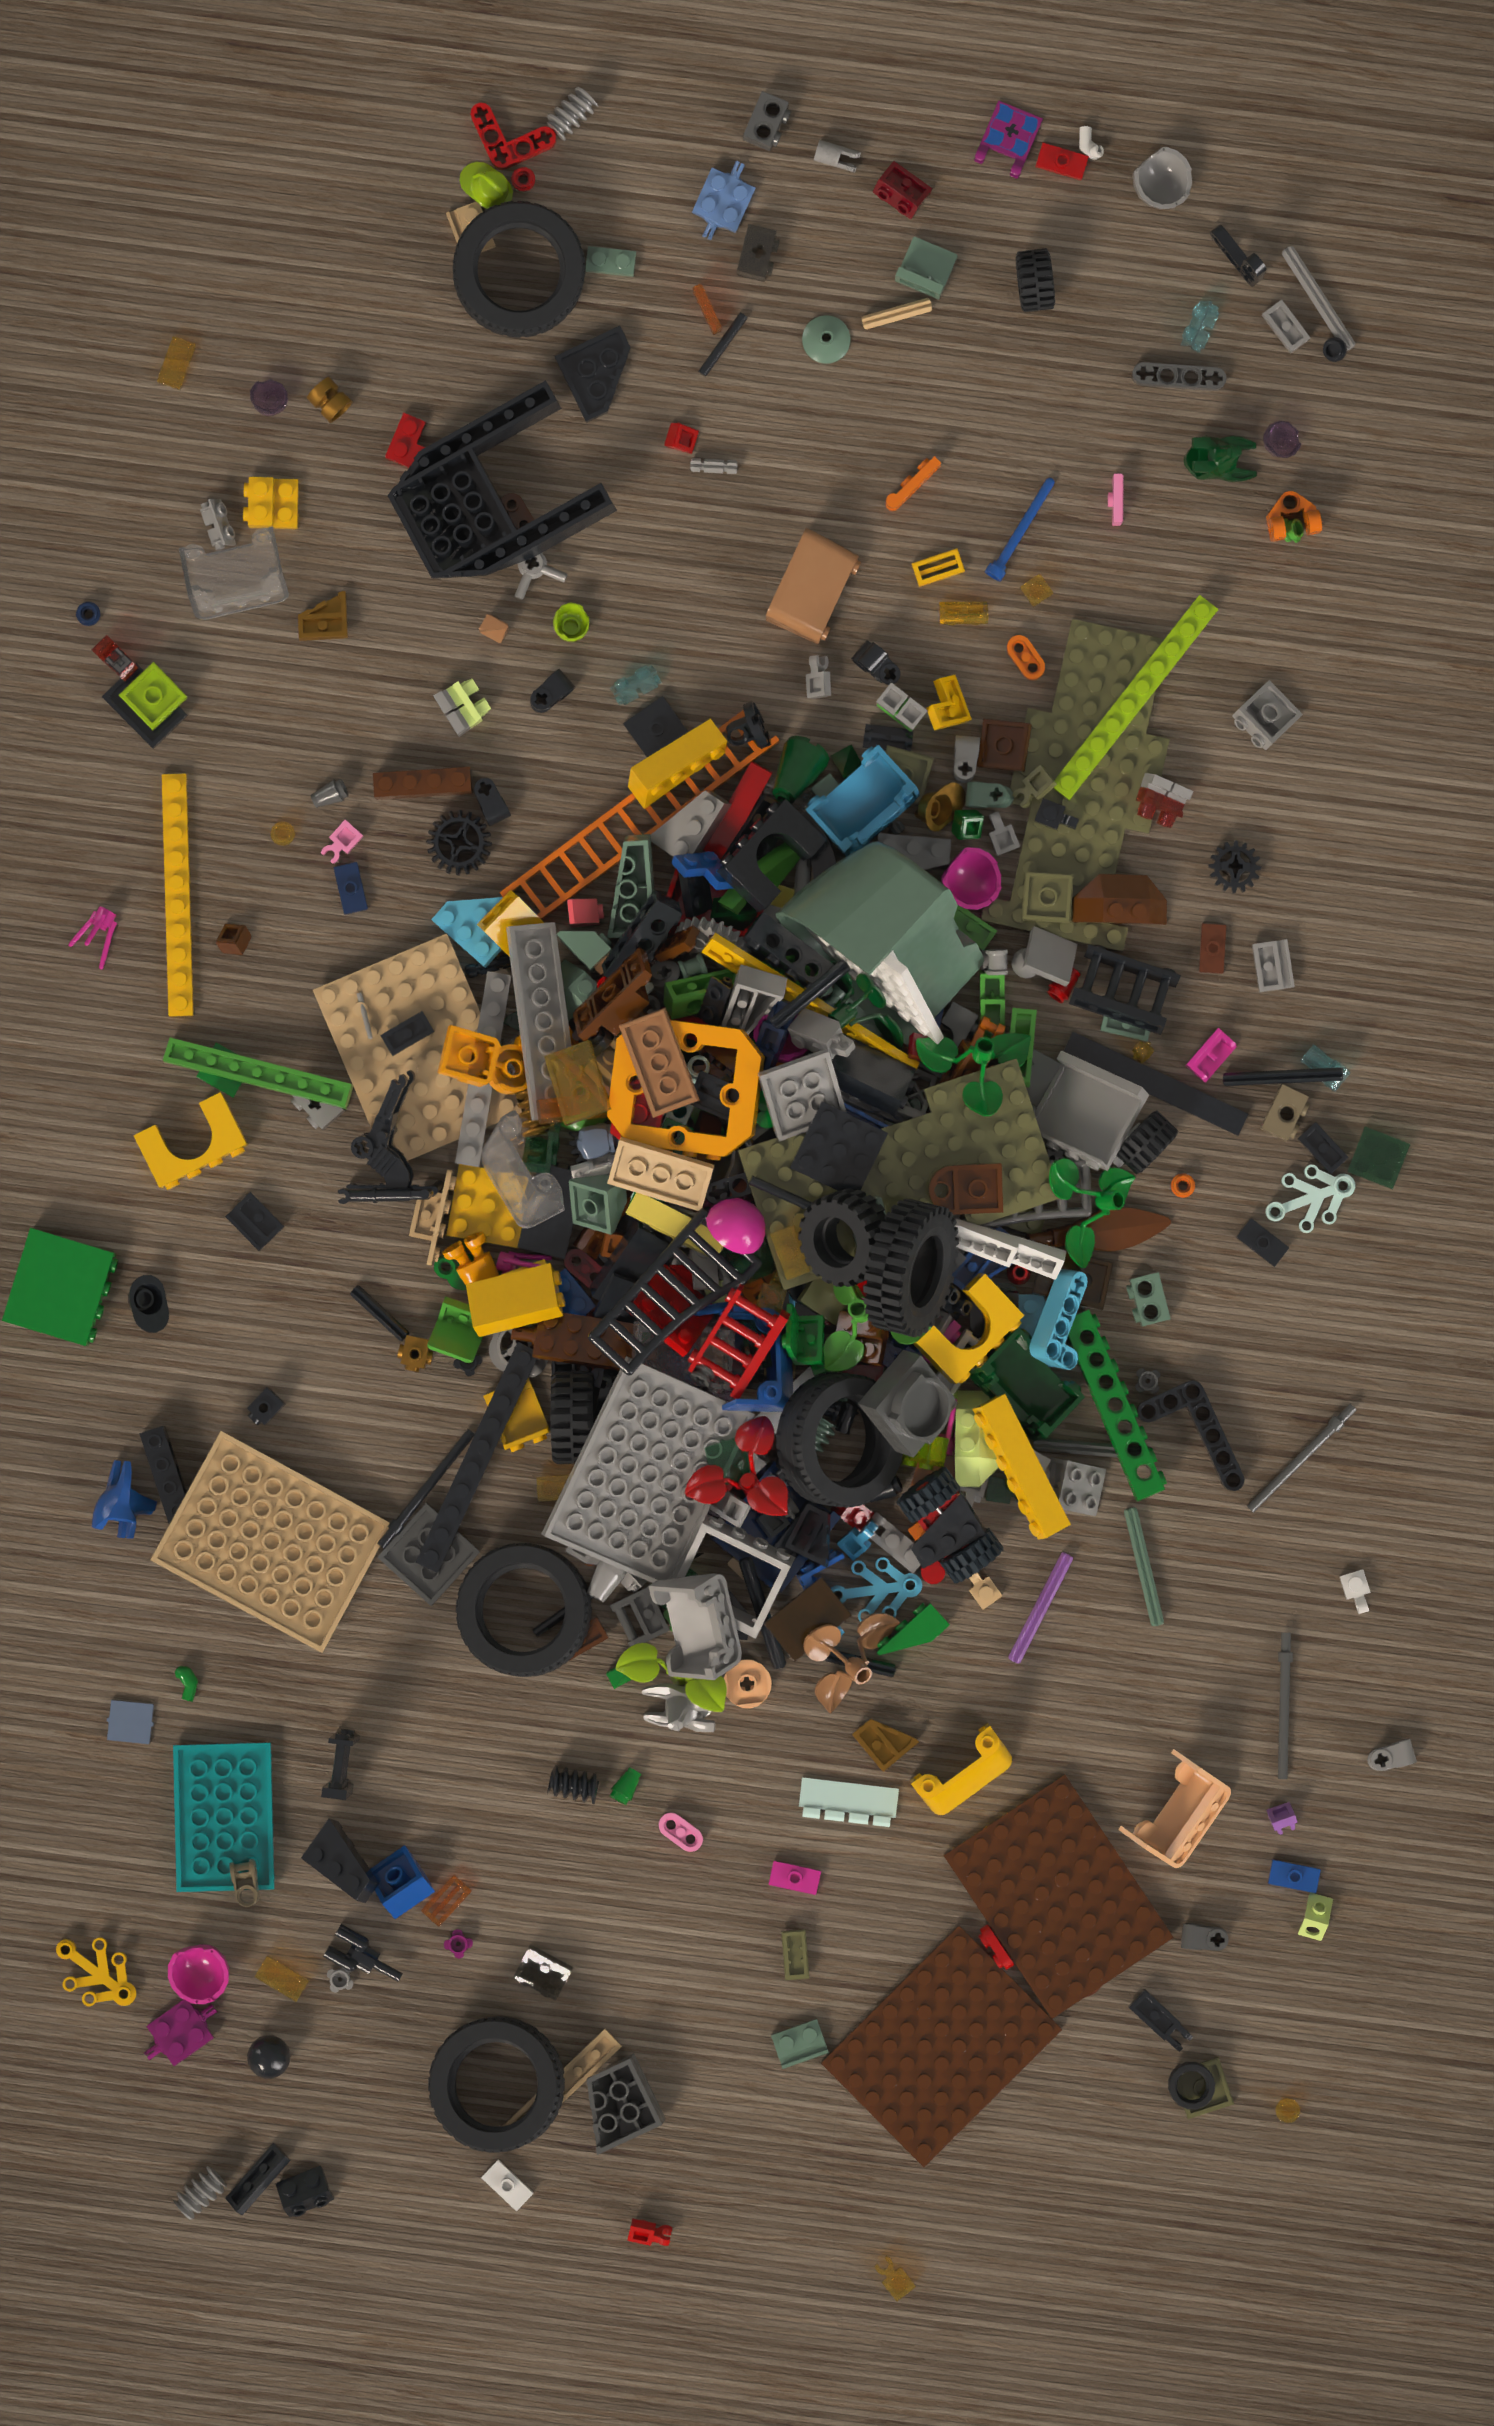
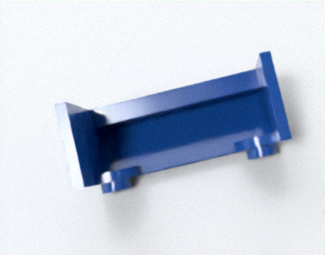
M732 1307L728 1313V1316L733 1319L755 1320L756 1327L761 1332H764L765 1336L770 1329L767 1326L768 1323L741 1307ZM762 1308L772 1315L774 1313L779 1315V1313L773 1309ZM786 1325L766 1355L767 1381L758 1387L757 1400L735 1399L722 1405V1410L783 1411L790 1396L793 1394L792 1360L787 1356L786 1348L782 1346V1334H786Z

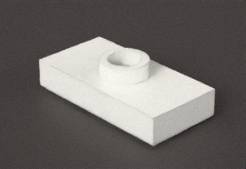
M499 2159L481 2177L516 2211L534 2193Z

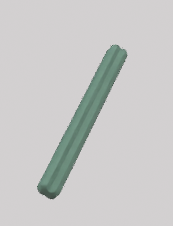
M1136 1507L1125 1509L1124 1514L1150 1623L1152 1626H1159L1164 1624V1619Z

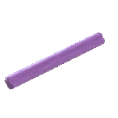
M1065 1552L1060 1554L1009 1654L1011 1661L1019 1664L1023 1659L1073 1560L1071 1555Z

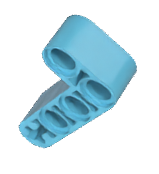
M1068 1269L1060 1270L1056 1280L1053 1282L1029 1347L1031 1355L1049 1366L1071 1370L1077 1364V1352L1065 1343L1087 1287V1276L1083 1272Z

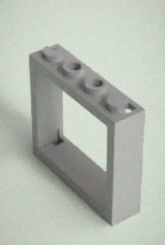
M707 1514L676 1578L686 1576L706 1533L780 1568L781 1571L758 1618L732 1606L737 1630L756 1639L795 1557L786 1553L785 1549H777L769 1545L766 1540L747 1534L742 1528L724 1523V1520L720 1517L716 1519Z

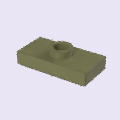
M806 1929L781 1931L785 1980L810 1979Z

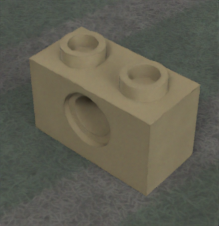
M1280 1085L1260 1130L1285 1142L1288 1141L1289 1137L1294 1139L1299 1129V1125L1296 1124L1300 1115L1304 1117L1310 1106L1307 1103L1309 1097L1288 1086ZM1283 1107L1291 1109L1293 1113L1291 1120L1285 1121L1281 1118L1280 1111Z

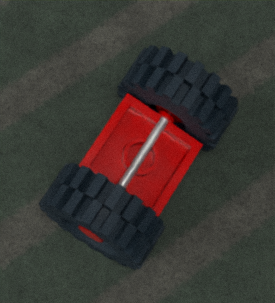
M942 1467L916 1482L914 1486H911L908 1491L898 1498L896 1503L910 1522L918 1521L923 1530L926 1531L959 1495L957 1491L960 1489V1486L946 1467ZM985 1528L987 1532L985 1536L942 1558L940 1564L954 1583L957 1584L966 1578L972 1577L973 1574L978 1573L982 1568H985L990 1562L994 1561L995 1557L999 1556L1004 1550L990 1528Z

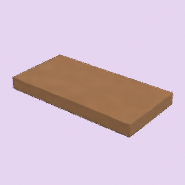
M666 1008L619 1025L653 1118L700 1100Z

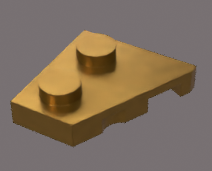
M341 591L336 597L328 601L324 600L317 604L315 608L298 614L299 641L348 638L346 591Z
M871 1718L852 1733L854 1738L883 1772L919 1743L916 1738Z

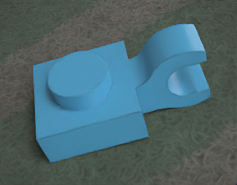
M870 1521L860 1532L854 1527L837 1542V1545L854 1561L870 1547L872 1543L868 1539L874 1535V1531L879 1527L873 1521Z

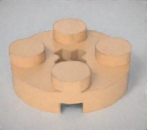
M740 1660L724 1676L727 1687L726 1697L733 1704L741 1708L759 1706L767 1699L771 1691L772 1683L768 1670L763 1664L755 1660ZM744 1677H749L750 1681H754V1685L750 1687L749 1691H746L745 1687L740 1686V1682L744 1681Z

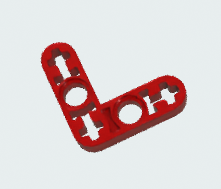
M477 103L471 109L472 122L492 165L498 170H505L550 150L556 144V134L552 128L547 126L540 127L506 142L489 105ZM477 110L487 111L488 113L485 114L487 123L489 124L493 121L494 124L486 125L480 130L479 127H483L484 124L480 117H475L478 115ZM489 130L496 131L499 135L497 141L493 143L487 142L484 138L486 132ZM542 133L552 136L549 138L550 143L545 144L544 141L537 143L538 149H534V144L530 138L534 137L536 142L542 138ZM519 143H528L530 151L524 155L518 153L516 148ZM499 146L502 155H508L505 158L506 162L504 164L500 161L496 162L495 160L498 158L496 150L490 151L489 149Z

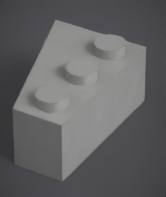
M740 965L719 1026L744 1029L749 1034L758 1025L759 1020L764 1015H768L772 1007L784 998L787 978Z

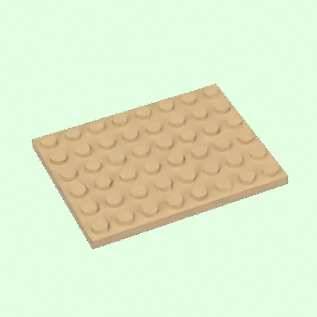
M448 934L439 936L314 989L313 992L371 1129L391 1085V1080L397 1079L398 1081L401 1074L406 1075L409 1080L407 1071L412 1070L415 1073V1081L411 1083L398 1114L397 1132L394 1134L392 1145L404 1153V1157L409 1161L459 1140L468 1084L457 1081V1078L439 1074L438 1068L448 1026L453 1025L477 1032L480 1010ZM362 992L364 1003L358 1002L357 993ZM361 1004L364 1005L367 1011L373 1036L372 1039H368L361 1014ZM423 1011L435 1032L392 1056L380 1035ZM492 1089L486 1128L522 1113V1109L517 1106L519 1102L515 1094H502Z
M220 1431L150 1561L323 1653L380 1547L377 1543L389 1529L387 1527L389 1522Z

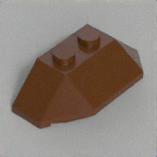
M1098 874L1079 893L1072 897V922L1166 925L1167 900L1147 875Z

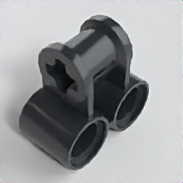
M866 640L851 658L859 668L871 674L880 683L886 685L890 683L895 684L900 679L901 673L898 666L874 642L871 643ZM885 669H888V670H889V672H888V673L890 674V677H889V678L885 677V676H886V674H885V672H884Z

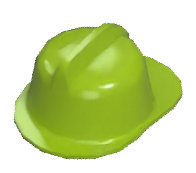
M474 162L465 166L461 171L459 180L461 188L485 209L512 200L513 190L511 184L502 173L495 170L492 166L483 162Z

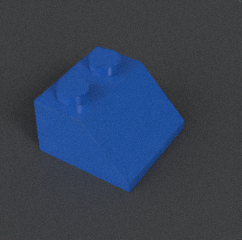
M405 1845L370 1869L379 1882L375 1892L382 1905L394 1919L435 1892L426 1874Z

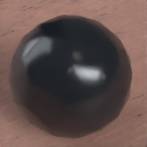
M274 2035L259 2037L252 2042L247 2053L250 2069L257 2076L264 2079L276 2078L283 2074L289 2066L291 2059L287 2044L281 2038Z

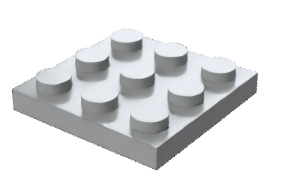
M827 1048L758 1073L778 1141L807 1132L821 1101L846 1112Z

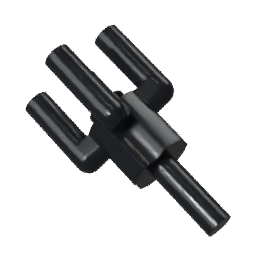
M342 1924L340 1925L335 1936L352 1945L347 1954L329 1945L323 1956L324 1958L348 1971H354L358 1968L370 1974L372 1968L399 1982L403 1973L379 1961L380 1952L368 1946V1938Z

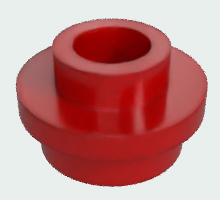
M527 167L516 169L511 177L512 185L518 191H529L535 184L533 171ZM526 176L528 181L522 184L519 182V178Z

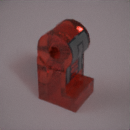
M108 635L91 649L124 682L138 669L133 661Z

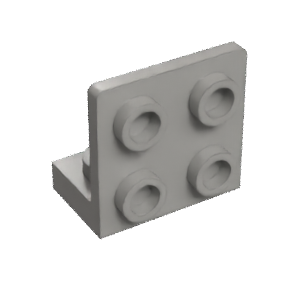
M1051 1457L1047 1478L1063 1510L1091 1516L1097 1515L1106 1469Z

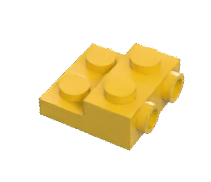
M249 477V483H244V497H248V507L243 508V521H248L249 528L298 529L299 480Z

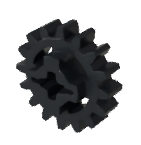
M1234 841L1233 846L1230 847L1229 843L1225 842V849L1217 847L1218 856L1211 855L1210 857L1215 862L1208 865V868L1214 869V872L1209 876L1210 878H1217L1214 885L1222 884L1223 892L1231 888L1232 894H1235L1237 888H1239L1243 893L1245 892V885L1251 888L1254 886L1251 879H1259L1255 871L1261 870V866L1256 865L1260 857H1253L1252 854L1255 849L1253 848L1248 851L1246 849L1247 843L1239 847L1238 841ZM1231 852L1228 861L1220 862L1223 855ZM1240 854H1244L1248 858L1249 862H1245L1240 857ZM1234 859L1237 866H1241V869H1238L1235 878L1233 869L1229 868ZM1220 872H1224L1229 877V882L1221 876ZM1242 873H1250L1246 880L1239 883Z

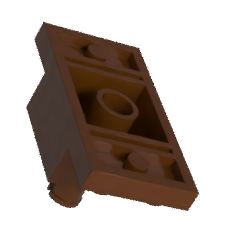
M639 947L573 1012L577 1034L582 1040L586 1041L590 1036L596 1035L601 1025L617 1036L621 1032L619 1025L648 1014L643 1010L649 1004L645 985L650 981L652 972L647 953Z

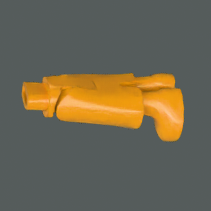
M482 1231L464 1238V1243L472 1253L474 1261L469 1259L461 1241L453 1243L442 1252L445 1259H455L460 1265L456 1268V1271L465 1285L499 1276L491 1253L489 1251L484 1253L482 1250V1244L486 1239Z

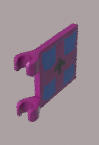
M998 100L975 154L974 161L982 164L988 149L1011 157L1015 161L1011 168L1010 176L1018 179L1043 118Z

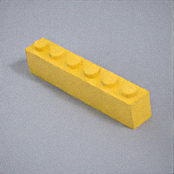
M1005 1394L995 1396L973 1408L975 1422L983 1429L986 1435V1444L990 1449H993L997 1457L996 1463L999 1469L1004 1471L1008 1479L1007 1485L1011 1492L1015 1493L1019 1501L1018 1507L1026 1515L1030 1523L1029 1529L1031 1533L1039 1540L1048 1538L1071 1525Z

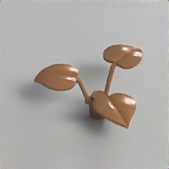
M873 1613L860 1622L857 1627V1632L860 1635L857 1643L862 1659L851 1657L847 1660L834 1648L841 1639V1632L835 1625H822L807 1635L803 1647L810 1659L823 1661L829 1656L830 1652H833L845 1663L846 1671L838 1670L836 1674L832 1672L825 1674L815 1687L817 1699L830 1714L843 1700L851 1687L852 1681H855L857 1684H864L870 1680L872 1671L867 1666L869 1661L866 1659L863 1647L867 1649L877 1648V1644L886 1636L889 1637L894 1628L900 1624L898 1619L887 1613Z

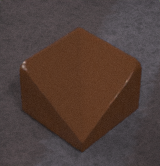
M225 923L216 940V944L224 954L243 955L252 936L245 925Z

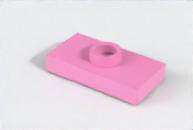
M1122 474L1113 475L1112 492H1108V507H1112V526H1121L1123 523Z

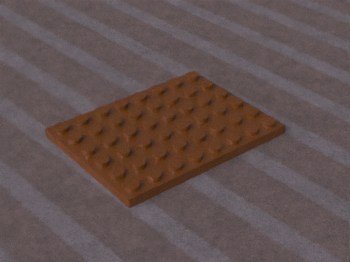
M1065 1774L943 1855L1052 2019L1174 1938Z
M958 1925L821 2061V2064L925 2167L1062 2031V2028L1002 1968L999 1969L995 1961Z

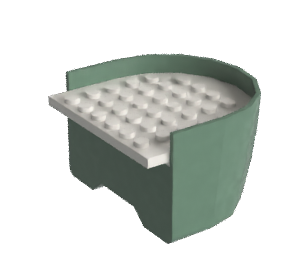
M872 842L826 869L800 889L775 913L779 924L828 961L839 962L844 960L851 968L848 974L852 979V986L854 988V995L849 998L854 1002L865 994L857 985V975L865 972L872 978L874 984L882 991L886 999V1005L883 1008H877L867 997L858 1006L868 1015L881 1012L883 1016H890L901 1029L904 1038L903 1043L908 1047L909 1035L913 1032L921 1033L924 1036L927 1035L936 1044L940 1043L944 1036L934 1018L980 969L984 962V957L977 943L960 931L954 920L958 904L951 890L902 853L881 842Z

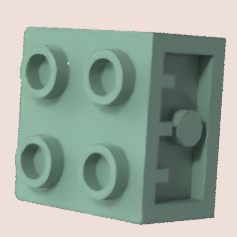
M913 237L902 265L898 268L895 275V281L939 300L956 262L957 254L920 238Z

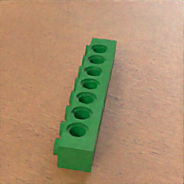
M1087 1310L1075 1316L1067 1339L1071 1348L1078 1354L1077 1362L1135 1500L1138 1502L1164 1491V1485L1167 1482L1162 1470L1157 1471L1154 1462H1157V1458L1153 1449H1148L1145 1443L1148 1437L1144 1427L1137 1424L1135 1419L1138 1417L1137 1410L1133 1403H1128L1126 1395L1129 1392L1124 1381L1120 1382L1116 1373L1119 1372L1118 1365L1114 1358H1109L1107 1350L1110 1347L1105 1336L1101 1337L1097 1328L1100 1327L1099 1320L1095 1313L1091 1315L1090 1310ZM1082 1332H1090L1093 1335V1342L1090 1344L1083 1343L1080 1340ZM1092 1354H1099L1103 1359L1102 1365L1093 1366L1089 1360ZM1103 1376L1109 1377L1112 1380V1387L1109 1389L1102 1388L1099 1384V1379ZM1118 1399L1122 1404L1121 1410L1112 1411L1108 1405L1109 1400ZM1127 1421L1131 1425V1431L1127 1434L1121 1433L1118 1429L1119 1422ZM1132 1443L1139 1445L1141 1449L1140 1455L1131 1456L1127 1450L1128 1445ZM1138 1467H1148L1150 1470L1149 1478H1140L1137 1474Z

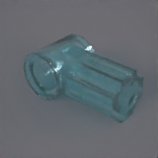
M1314 1044L1300 1059L1309 1069L1342 1068V1081L1322 1082L1334 1092L1351 1074L1341 1063L1332 1060Z

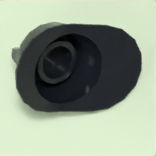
M152 1275L138 1277L130 1287L128 1294L129 1307L132 1309L136 1324L142 1330L148 1333L159 1332L165 1328L169 1320V1309L164 1286L158 1278Z

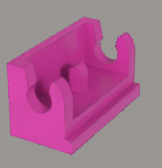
M1217 1028L1185 1066L1206 1083L1237 1047L1236 1043L1222 1030Z

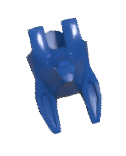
M114 1460L106 1490L100 1495L94 1508L92 1527L102 1530L108 1520L118 1521L117 1537L133 1539L137 1524L135 1516L151 1515L156 1509L157 1501L147 1498L131 1488L130 1461H124L120 1474L121 1461Z

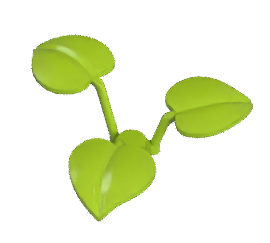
M638 1643L629 1647L620 1656L616 1664V1671L623 1673L636 1682L645 1683L655 1679L659 1674V1664L668 1674L666 1663L662 1659L657 1658V1649L647 1643ZM670 1676L674 1684H686V1695L693 1704L713 1712L724 1711L727 1687L722 1676L715 1680Z

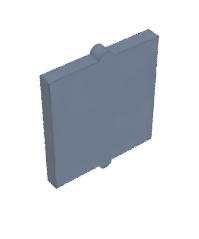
M111 1700L110 1716L107 1718V1722H109L107 1740L150 1744L151 1728L154 1726V1722H152L154 1704Z

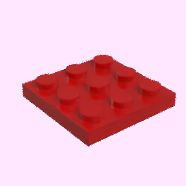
M666 1264L663 1265L697 1298L701 1299L704 1297L697 1290H693V1287L689 1283H687L677 1273L670 1269ZM657 1273L647 1283L679 1313L691 1305ZM642 1291L638 1293L633 1303L663 1329L672 1319ZM714 1314L693 1315L669 1335L664 1342L684 1357Z

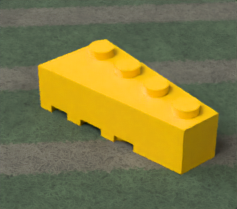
M709 719L631 767L628 788L645 809L692 774L701 770L710 761L722 757L726 750L727 740L714 722Z

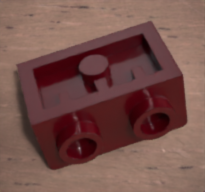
M893 161L878 179L873 193L897 209L900 214L912 219L933 188Z

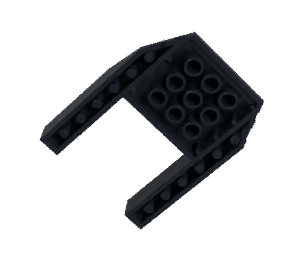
M546 380L420 450L414 457V462L409 469L400 477L399 483L387 495L432 579L489 575L529 560L617 511L603 484L600 483L519 529L513 523L478 455L562 409Z

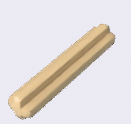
M929 298L896 306L863 316L862 324L864 329H870L930 312L932 304Z

